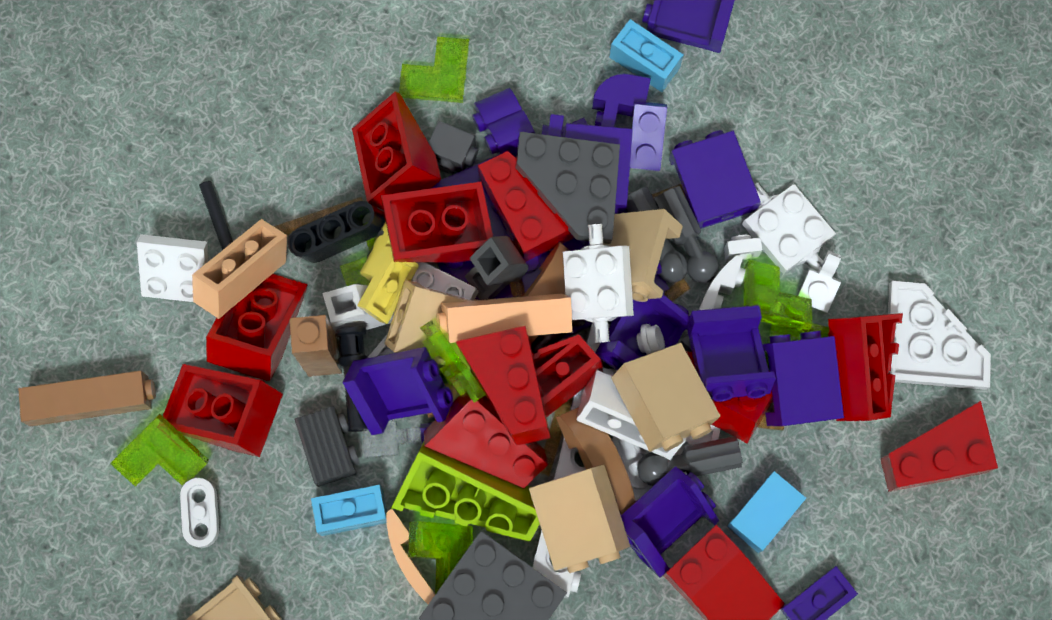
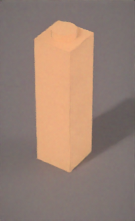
M562 293L441 303L442 313H437L436 315L438 333L443 334V338L449 343L521 326H526L528 336L572 332L571 298Z

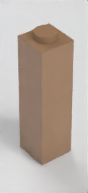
M326 315L290 318L292 354L308 377L342 374V368L338 365V358L341 357L340 341Z
M142 371L18 388L21 422L30 427L151 409V400L156 398L153 379L149 380L148 376Z

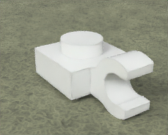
M828 250L819 271L809 268L798 293L797 301L828 313L841 284V280L833 277L841 260V255Z

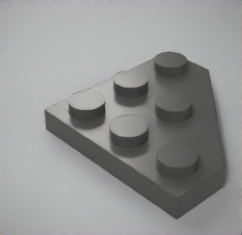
M520 132L515 167L524 178L526 177L537 189V194L554 214L557 213L576 240L589 241L588 225L603 224V243L611 244L613 240L620 144Z
M480 531L419 619L549 620L567 592Z

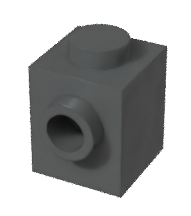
M438 121L429 140V144L436 155L438 167L443 172L453 174L454 171L461 172L465 170L467 165L472 167L477 158L479 149L475 147V135L441 121Z

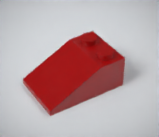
M396 91L352 128L366 199L373 206L383 210L382 195L431 189L441 180L436 155L400 93Z
M482 181L381 196L394 262L457 263L470 261V257L489 238L493 237Z
M276 274L270 275L221 318H216L206 336L207 362L270 382L283 357L291 335L290 318H297L308 284Z
M182 364L159 427L231 451L260 457L283 393L262 380Z
M717 525L711 528L663 575L704 620H770L785 605L744 553Z

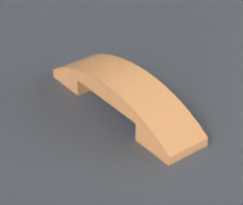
M390 509L386 512V522L395 558L408 582L420 597L429 604L435 593L403 548L413 541L414 538L395 511Z

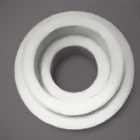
M642 325L641 332L637 333V343L642 353L646 352L648 355L665 349L663 334L659 326Z

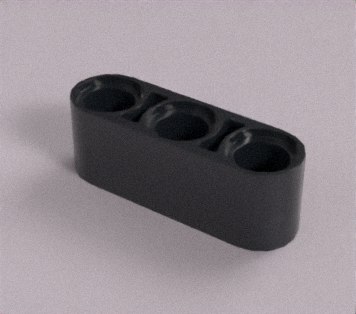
M366 201L354 202L295 229L289 236L288 248L292 254L308 262H321L376 237L386 222L384 212ZM371 213L369 222L363 225L364 217ZM341 226L339 236L334 239L335 230ZM312 239L311 247L305 252L306 243Z

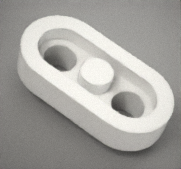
M194 478L187 481L180 492L182 533L184 539L190 545L205 548L212 545L219 536L217 491L209 481L203 478ZM203 490L206 495L205 499L197 503L194 500V495L197 491ZM201 524H205L208 528L207 534L203 537H199L196 533L197 527Z

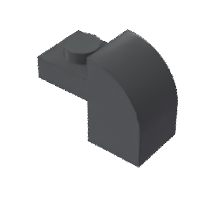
M491 237L470 257L475 267L465 275V278L471 286L477 288L479 300L494 299L511 282L520 281L526 274L528 265L510 237Z

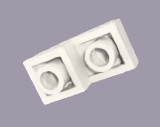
M736 255L721 269L708 288L699 310L720 309L724 296L719 295L718 292L731 295L734 287H741L746 269L740 268L743 257Z

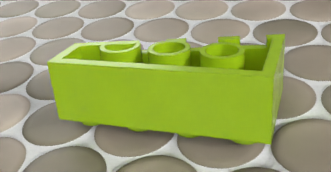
M424 441L391 507L403 511L404 508L418 511L421 516L429 518L439 516L455 520V524L463 526L472 524L485 527L488 532L531 541L540 525L529 491L531 486L519 487L425 447Z

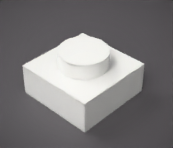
M750 235L732 237L731 241H727L724 247L725 262H729L736 255L743 257V260L758 258L762 252L761 238H751Z

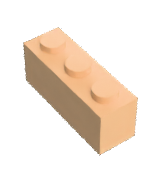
M260 219L192 274L193 302L218 319L221 318L286 263L287 235Z

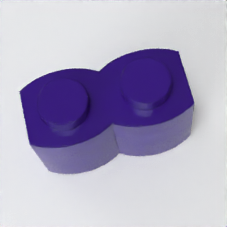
M510 88L474 103L477 113L473 114L472 117L479 133L485 131L487 134L484 139L491 155L495 153L500 155L509 151L513 156H516L519 133H535L527 115L522 110Z

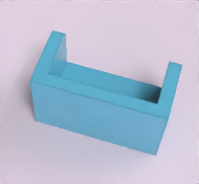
M630 19L611 43L609 58L636 76L651 78L650 85L663 92L680 69L684 54Z
M773 471L727 527L757 553H760L805 501L806 497Z
M380 485L311 498L316 531L321 536L387 523L384 492Z

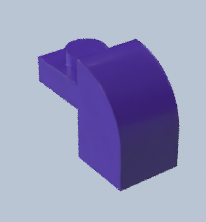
M619 74L601 83L594 94L592 109L600 110L597 111L595 126L615 127L617 114L633 117L634 101L646 102L651 78Z

